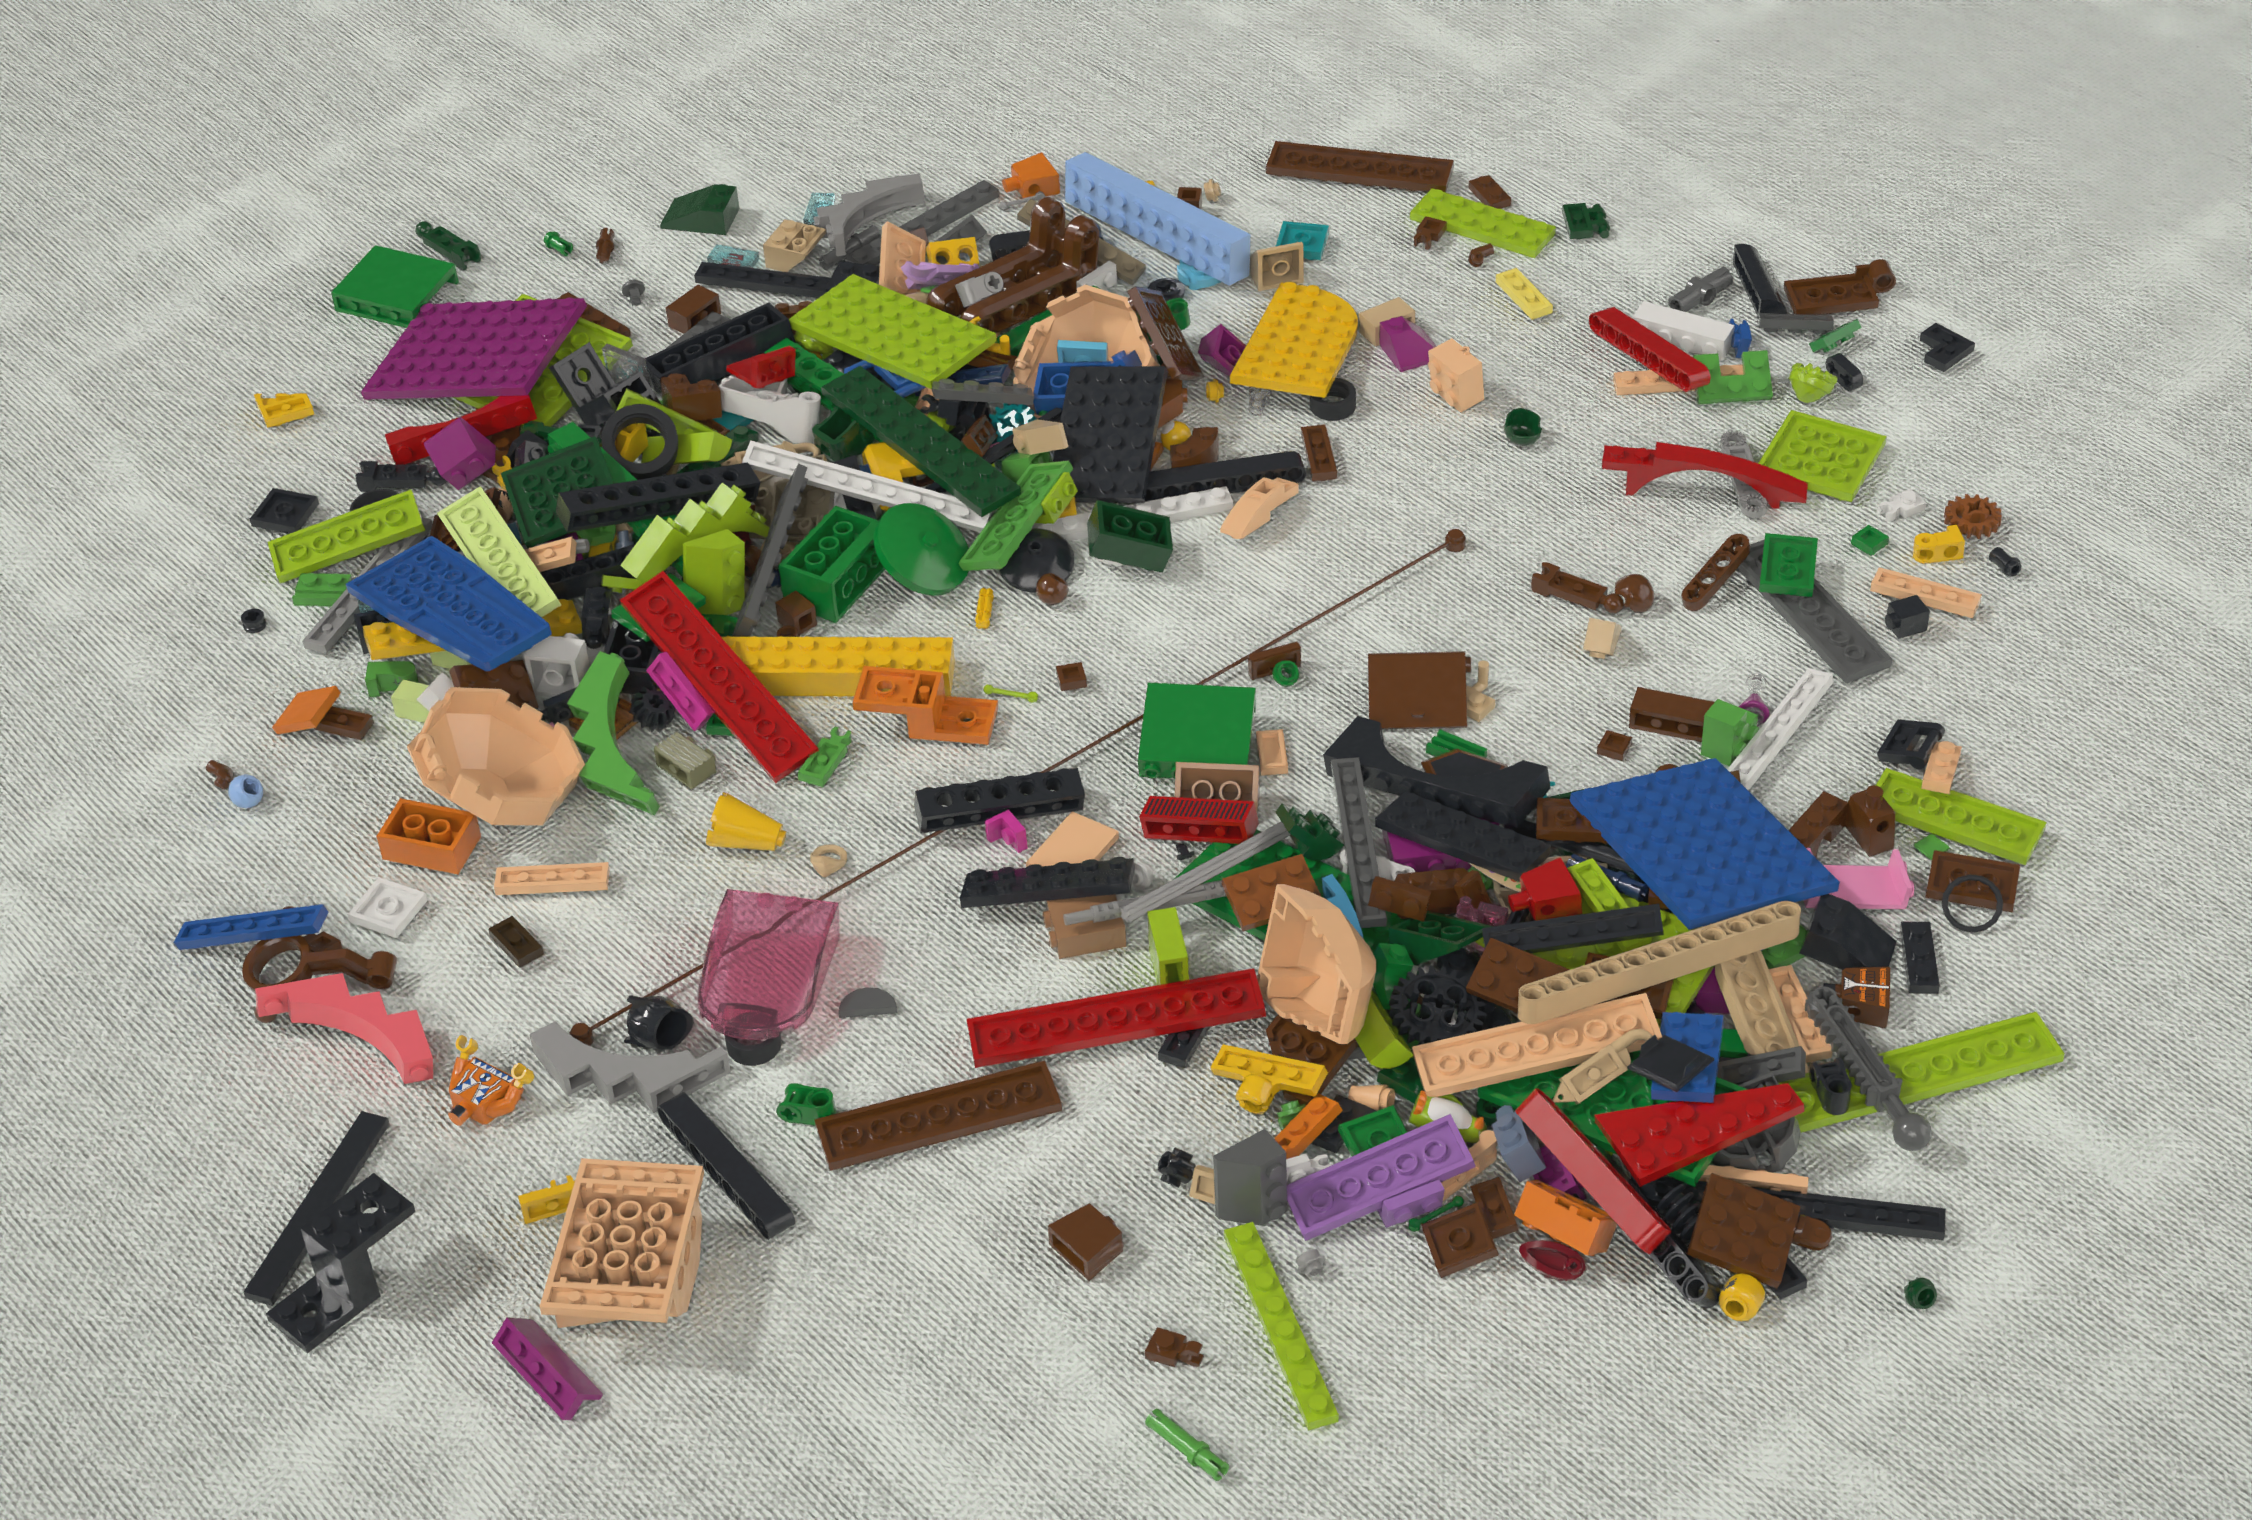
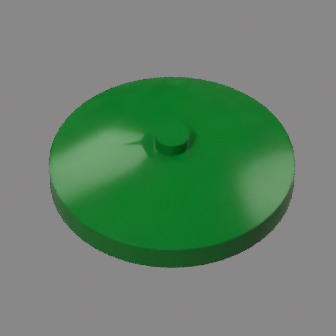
M903 503L888 509L877 522L873 537L876 554L886 571L906 588L925 595H944L955 590L968 575L969 571H963L959 565L960 560L969 549L967 542L954 523L937 510L921 504Z

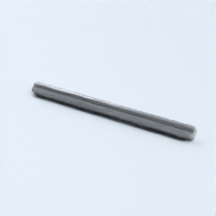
M1282 822L1271 826L1121 908V918L1130 923L1147 914V911H1152L1287 838L1290 836V833Z

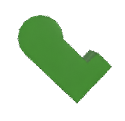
M410 661L368 662L365 682L369 697H380V692L395 691L403 680L419 683L415 665Z

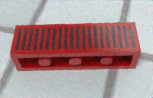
M1149 796L1139 816L1144 838L1240 844L1253 837L1259 825L1254 801Z

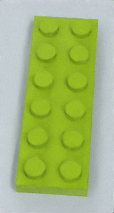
M1433 188L1410 211V220L1421 223L1425 216L1447 221L1446 231L1486 244L1491 243L1493 246L1534 259L1556 234V226Z
M411 489L276 538L267 543L276 576L281 584L300 577L301 573L314 572L426 530L415 495Z
M1888 768L1884 770L1875 786L1883 789V797L1894 810L1895 821L2025 866L2045 831L2047 822L1954 790H1950V794L1921 789L1923 780Z

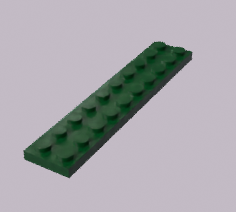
M858 366L821 387L823 396L979 516L984 517L1021 495V487L974 451L968 449L961 441L863 367Z

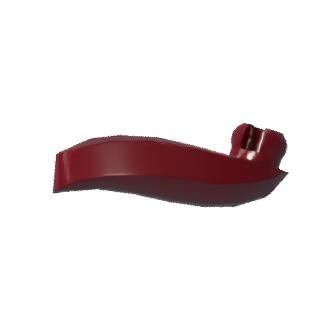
M1536 1240L1525 1242L1519 1247V1252L1525 1262L1535 1271L1548 1278L1561 1281L1575 1280L1583 1275L1586 1266L1583 1257L1571 1247L1560 1242Z

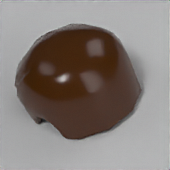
M1630 574L1619 578L1615 583V594L1622 595L1625 598L1624 607H1629L1635 613H1643L1653 605L1655 593L1652 584L1645 576Z

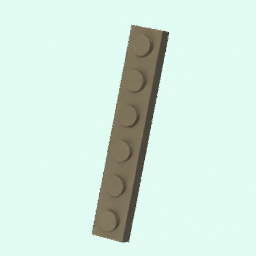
M1030 199L1017 214V220L1029 227L1031 210L1036 201ZM1065 218V228H1066L1067 224L1070 222V221L1067 220L1066 218ZM1099 238L1097 266L1100 267L1108 261L1115 263L1117 277L1133 286L1145 272L1146 264Z

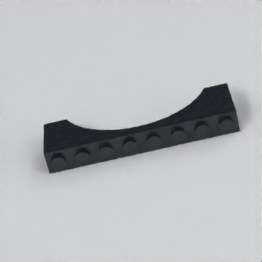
M1360 716L1353 720L1323 754L1327 776L1333 777L1331 770L1332 759L1359 757L1363 785L1398 796L1407 791L1433 802H1439L1452 809L1463 811L1468 815L1513 828H1518L1536 807L1537 798H1543L1551 788L1548 767L1525 760L1494 772L1471 776H1444L1416 770L1398 761L1386 749L1381 722Z

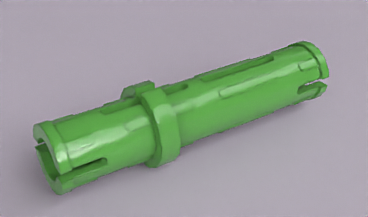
M1160 1409L1152 1411L1157 1416L1156 1418L1151 1414L1148 1415L1145 1425L1187 1457L1188 1463L1193 1467L1199 1466L1215 1481L1222 1479L1218 1471L1224 1476L1227 1474L1229 1464L1211 1452L1207 1443L1196 1440L1162 1413Z

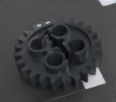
M1430 966L1428 973H1425L1421 967H1418L1416 975L1409 971L1407 972L1406 979L1400 977L1398 985L1393 987L1389 1006H1391L1389 1016L1394 1017L1392 1025L1400 1026L1398 1034L1408 1033V1043L1417 1040L1419 1041L1418 1045L1481 1031L1486 1016L1484 1012L1486 1003L1480 1002L1481 998L1467 993V985L1465 984L1467 976L1458 979L1456 978V970L1452 971L1449 975L1446 974L1445 967L1443 966L1440 972H1435L1433 966ZM1419 994H1425L1423 997V1001L1420 1008L1421 1011L1418 1018L1415 1015L1418 1007V997ZM1455 1001L1459 1003L1456 1013L1458 1016L1455 1025H1451L1448 1023H1451Z

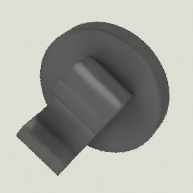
M635 279L629 280L622 286V294L630 297L632 306L640 305V295L645 292V285L643 282Z

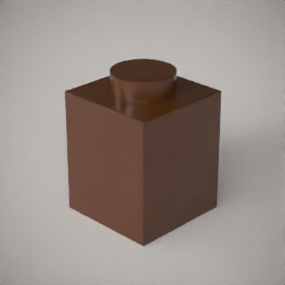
M794 591L775 602L777 619L782 626H793L800 635L817 626L815 605L799 592Z

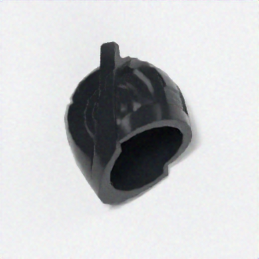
M629 995L627 998V1002L632 1003V1007L627 1016V1032L629 1036L624 1039L626 1044H635L637 1047L655 1048L658 1050H672L688 1036L693 1028L694 1020L692 1015L668 998L662 996L642 998Z

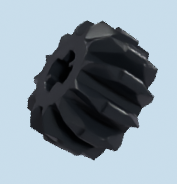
M654 685L649 690L643 687L631 700L629 713L634 715L633 722L641 723V729L647 726L651 732L656 730V728L662 731L674 718L676 708L663 691H657Z

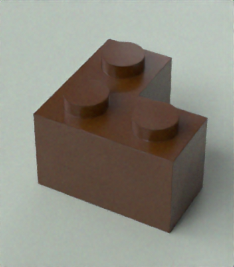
M678 373L661 378L663 406L695 421L722 418L721 390L715 381L701 380L698 383L690 384L685 375Z

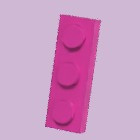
M667 652L660 653L646 671L693 731L700 730L714 714V711Z

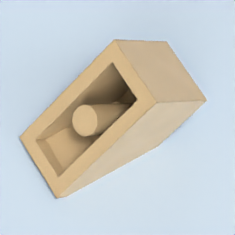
M1037 419L1012 429L1014 434L1013 443L1018 453L1032 455L1068 447L1063 423Z
M1589 618L1583 649L1589 651V656L1605 659L1606 655L1613 656L1622 626L1615 622Z

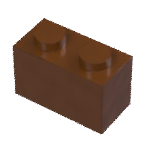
M696 285L666 307L668 326L684 334L712 311L721 314L719 294L703 286Z

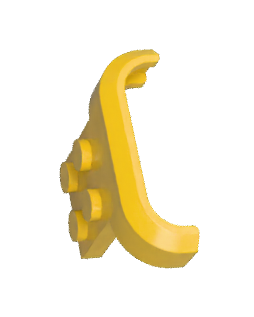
M884 442L869 444L863 451V465L868 464L871 473L874 475L903 482L902 478L925 474ZM880 505L882 510L887 511L890 509V507Z

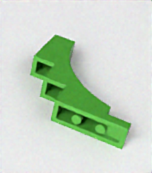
M600 651L567 703L574 716L584 720L573 740L582 753L590 755L579 776L587 788L655 816L660 807L654 797L655 794L644 787V783L638 773L623 759L615 734L617 702L629 671L622 657L615 653L609 655Z

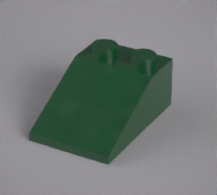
M714 184L674 198L660 224V228L727 235L740 209L737 186Z
M1427 911L1424 922L1408 918L1389 927L1390 944L1405 945L1413 965L1419 966L1420 963L1454 952L1483 938L1482 928L1494 926Z

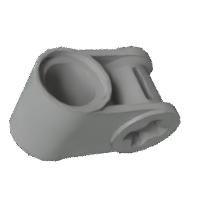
M989 272L979 277L965 280L956 284L955 287L964 308L1000 292L1003 288V280L998 273Z

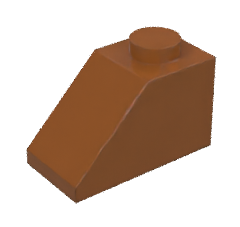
M1166 379L1158 429L1182 414L1183 403H1188L1187 388H1182V380Z

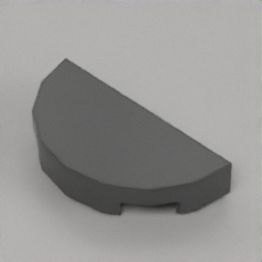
M866 987L846 995L840 1003L838 1012L839 1018L897 1013V1006L894 998L887 991Z

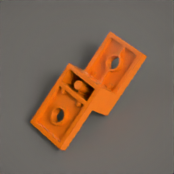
M872 666L863 667L852 702L853 710L906 714L909 738L989 745L998 712V700L945 696L943 672ZM964 719H972L971 721L964 722Z

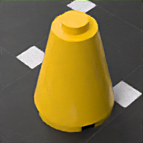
M722 792L712 813L710 821L712 822L711 829L713 831L708 830L706 845L723 848L775 851L777 846H783L787 831L782 830L783 824L734 796Z

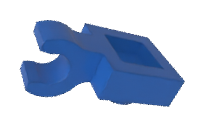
M1731 318L1729 324L1735 325L1731 347L1734 348L1735 357L1741 358L1742 352H1748L1752 341L1750 326L1746 320H1743L1742 324L1737 325L1734 323V319Z

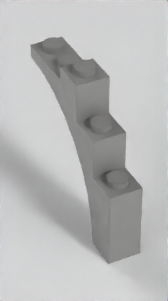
M920 174L865 181L866 190L841 194L842 203L816 208L817 216L813 217L814 226L826 229V234L822 238L829 239L830 249H835L836 256L846 255L848 239L865 223L888 212L925 203L923 182Z

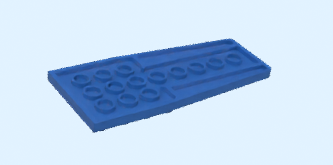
M433 536L426 538L346 583L348 593L388 620L484 671H491L501 664L509 662L511 658L531 649L535 644L552 634L547 621L474 562Z

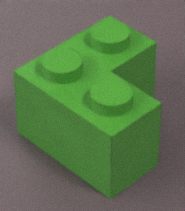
M1717 699L1704 715L1701 755L1710 759L1716 758L1720 763L1730 767L1758 732V715Z

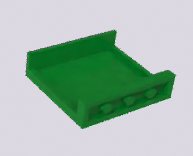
M375 245L332 290L331 295L335 311L407 328L409 323L417 317L420 308L427 304L446 282L458 284L459 280L455 263Z
M1148 682L1138 753L1139 777L1175 779L1176 762L1248 765L1254 713H1256V688Z

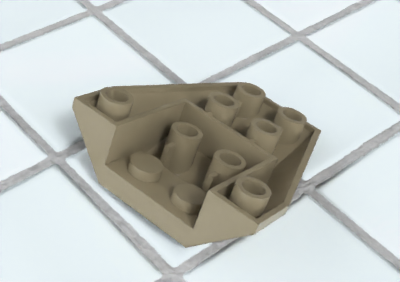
M825 454L812 457L827 461ZM771 474L760 479L757 500L752 502L756 504L755 511L767 519L764 524L768 527L771 526L780 497L789 479ZM806 484L803 493L799 492V497H802L797 511H793L795 519L790 530H787L786 534L789 535L787 541H802L809 531L815 528L824 515L833 509L835 492ZM749 532V537L752 539H766L759 534Z

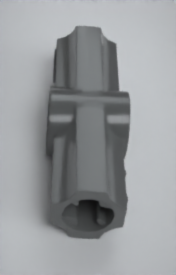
M1723 266L1702 279L1697 276L1692 277L1686 284L1685 289L1668 299V306L1683 312H1687L1699 304L1708 306L1713 302L1717 293L1733 284V276L1730 274L1729 269Z

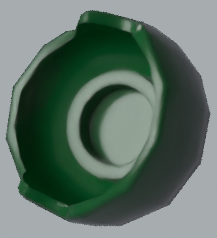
M1524 408L1511 410L1507 414L1504 424L1506 437L1516 445L1527 446L1534 444L1540 438L1542 431L1540 416Z

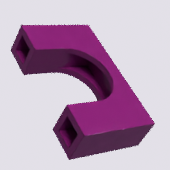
M1489 821L1492 824L1500 826L1499 823ZM1382 830L1388 859L1395 863L1409 866L1415 872L1465 868L1468 871L1472 867L1466 861Z

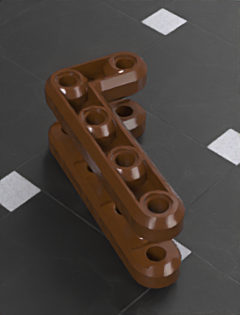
M1051 197L1043 198L1036 202L1031 210L1029 241L1025 247L933 288L927 296L926 304L953 316H960V319L968 322L979 316L981 320L978 321L977 326L994 333L1007 329L1047 310L1048 302L1061 296L1067 298L1077 293L1076 282L1097 269L1098 224L1093 219L1080 215L1072 219L1065 228L1066 215L1063 204ZM989 272H996L1001 276L1003 288L1000 292L964 308L955 287L956 284Z

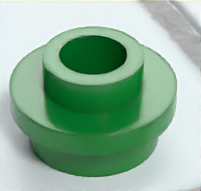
M1280 661L1273 668V678L1279 685L1290 687L1299 678L1298 667L1292 661ZM1281 672H1287L1289 678L1283 676Z

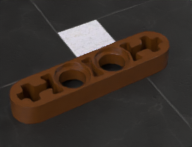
M1734 534L1728 537L1683 589L1681 597L1685 609L1689 611L1702 609L1750 553V543L1746 535ZM1720 561L1730 562V564L1725 567H1720L1717 565V563H1719ZM1706 578L1715 579V581L1710 584H1705L1702 582Z

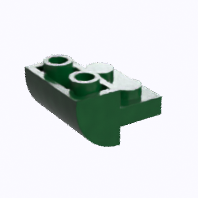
M1283 803L1275 811L1303 857L1315 861L1325 860L1336 855L1343 848L1344 843L1339 837L1341 832L1333 826L1334 822L1321 812L1317 815L1312 810H1309L1305 815L1295 806H1292L1290 809Z

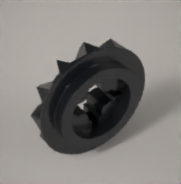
M1157 279L1150 283L1147 288L1161 291L1166 301L1184 298L1185 286L1177 279Z

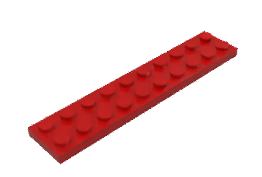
M664 571L620 599L623 608L661 652L669 654L717 717L775 784L803 765L810 755L819 751L813 741Z
M1252 968L979 1016L966 1020L975 1068L1261 1018L1266 1017V1011L1256 972Z

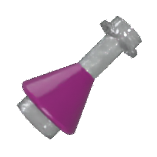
M1754 673L1745 682L1747 689L1750 690V696L1739 707L1758 715V727L1766 722L1770 712L1760 697L1761 692L1767 688V680L1763 675Z

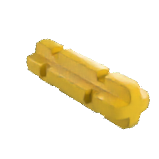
M983 587L979 591L977 614L975 617V626L978 629H987L990 625L989 619L991 618L994 598L991 588L986 589Z

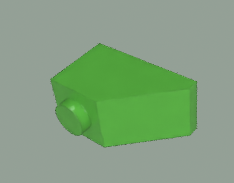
M1018 451L1014 452L1001 461V471L1005 476L1017 483L1030 464L1053 462L1051 453L1048 451L1029 455L1018 453Z

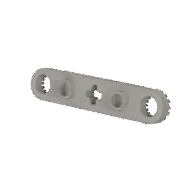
M1731 430V432L1726 431V433L1724 432L1721 435L1720 448L1722 453L1754 462L1744 434L1742 435V432L1738 433V431L1733 432ZM1730 476L1742 514L1750 518L1764 516L1767 511L1766 498L1745 482ZM1750 505H1757L1758 507L1753 509L1752 506L1750 508Z

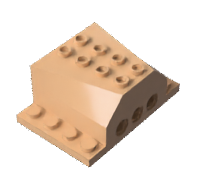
M581 1158L540 1303L541 1315H555L558 1328L616 1320L667 1323L669 1316L678 1317L687 1312L700 1263L702 1214L698 1197L704 1177L703 1166Z

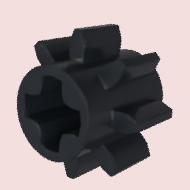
M1176 1147L1173 1149V1152L1166 1151L1158 1162V1171L1163 1174L1160 1180L1177 1188L1180 1187L1181 1183H1189L1193 1178L1194 1168L1196 1167L1195 1163L1191 1162L1193 1155Z

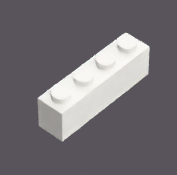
M1646 301L1642 302L1632 317L1635 321L1684 351L1699 355L1718 353L1719 360L1723 361L1731 348V339L1735 326L1732 324Z

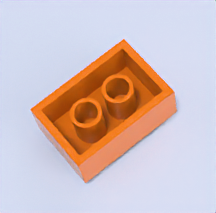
M400 798L376 837L382 860L459 874L481 838L477 816L469 811Z

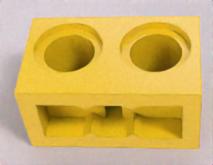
M975 237L929 242L926 247L929 263L940 264L937 262L936 257L943 256L947 260V264L943 265L965 263L969 265L978 264L979 266ZM959 254H968L970 261H962Z

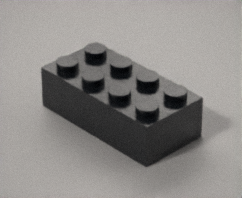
M614 619L604 653L609 655L615 653L625 661L624 664L629 671V675L620 693L636 694L643 687L649 690L653 685L656 688V682L646 670L656 657L662 653L652 640L646 642Z

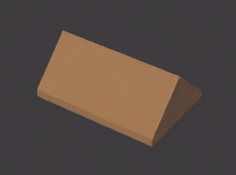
M1176 762L1175 797L1254 801L1258 816L1260 796L1259 765Z

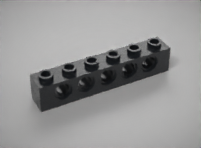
M1062 768L1051 772H1034L1029 775L1006 776L1001 779L979 780L965 784L955 783L944 787H926L922 790H915L914 809L920 833L983 825L986 820L1006 810H1009L1017 820L1082 811L1085 792L1078 768Z

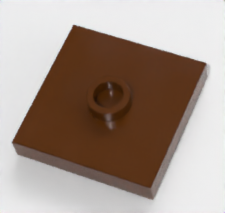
M1479 1202L1421 1224L1440 1278L1499 1255Z

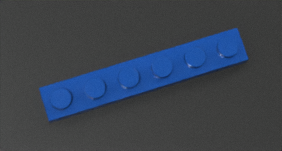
M323 904L188 921L184 922L173 943L179 950L319 933L329 911Z

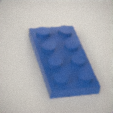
M1663 1012L1660 1027L1662 1037L1666 1035L1713 1057L1714 1061L1678 1092L1652 1081V1100L1714 1102L1724 1015Z

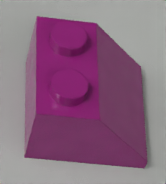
M459 417L424 442V446L441 477L457 490H460L495 465L496 446L462 417Z

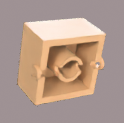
M1451 338L1428 351L1430 387L1434 393L1443 397L1450 406L1456 408L1460 413L1484 400L1482 362L1470 353L1469 347H1462Z

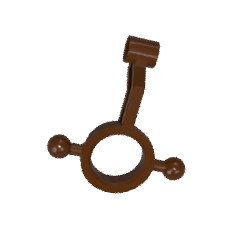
M286 906V907H284V908H282V909H289V908H296V907ZM298 935L259 941L247 954L242 967V975L246 984L253 991L256 988L311 979L312 975L340 972L373 988L388 989L393 983L397 957L386 951H377L372 954L371 959H367L348 948L311 952L308 942L304 937ZM290 950L301 952L299 965L289 977L274 984H264L259 981L263 968L272 958ZM256 1007L254 1010L256 1019L265 1024L273 1022L278 1015L259 1017Z

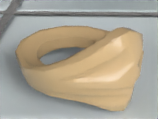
M834 844L822 845L810 854V862L820 876L827 877L845 866L847 852L843 847ZM825 853H835L840 856V859H834L828 856L821 855Z

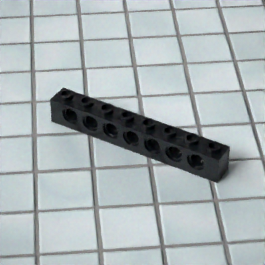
M747 462L572 490L558 494L556 514L567 533L652 519L657 515L660 517L676 515L680 513L689 499L698 504L701 501L707 504L721 483L730 488L736 485L746 493L744 498L747 501L754 502L757 500L760 480Z

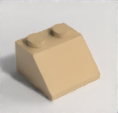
M1302 242L1256 250L1250 256V275L1258 292L1278 288L1281 282L1304 283Z

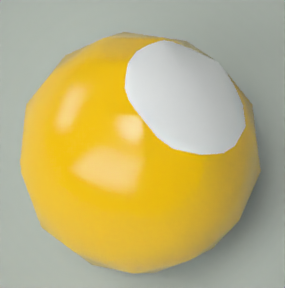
M1169 422L1161 431V442L1170 451V445L1186 441L1191 436V431L1183 422Z

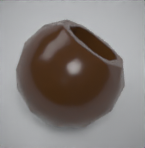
M1053 573L1044 574L1036 585L1037 596L1047 605L1062 603L1069 591L1066 581Z

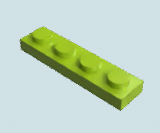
M627 388L617 407V410L633 404L654 406L670 417L676 427L677 435L717 432ZM645 424V426L659 432L655 427Z
M1593 858L1567 867L1581 896L1593 912L1629 908ZM1651 937L1618 941L1616 943L1624 953L1651 944Z

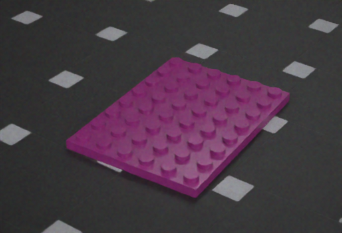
M548 298L545 300L527 299L524 301L506 300L474 303L448 302L445 304L427 303L420 308L417 317L409 323L375 373L367 381L361 394L364 400L528 395L586 309L587 304L584 298Z

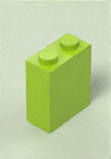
M1176 907L1147 911L1149 953L1157 985L1189 980L1188 955Z

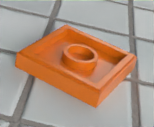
M337 686L297 693L272 728L277 734L316 728L339 697L340 690Z

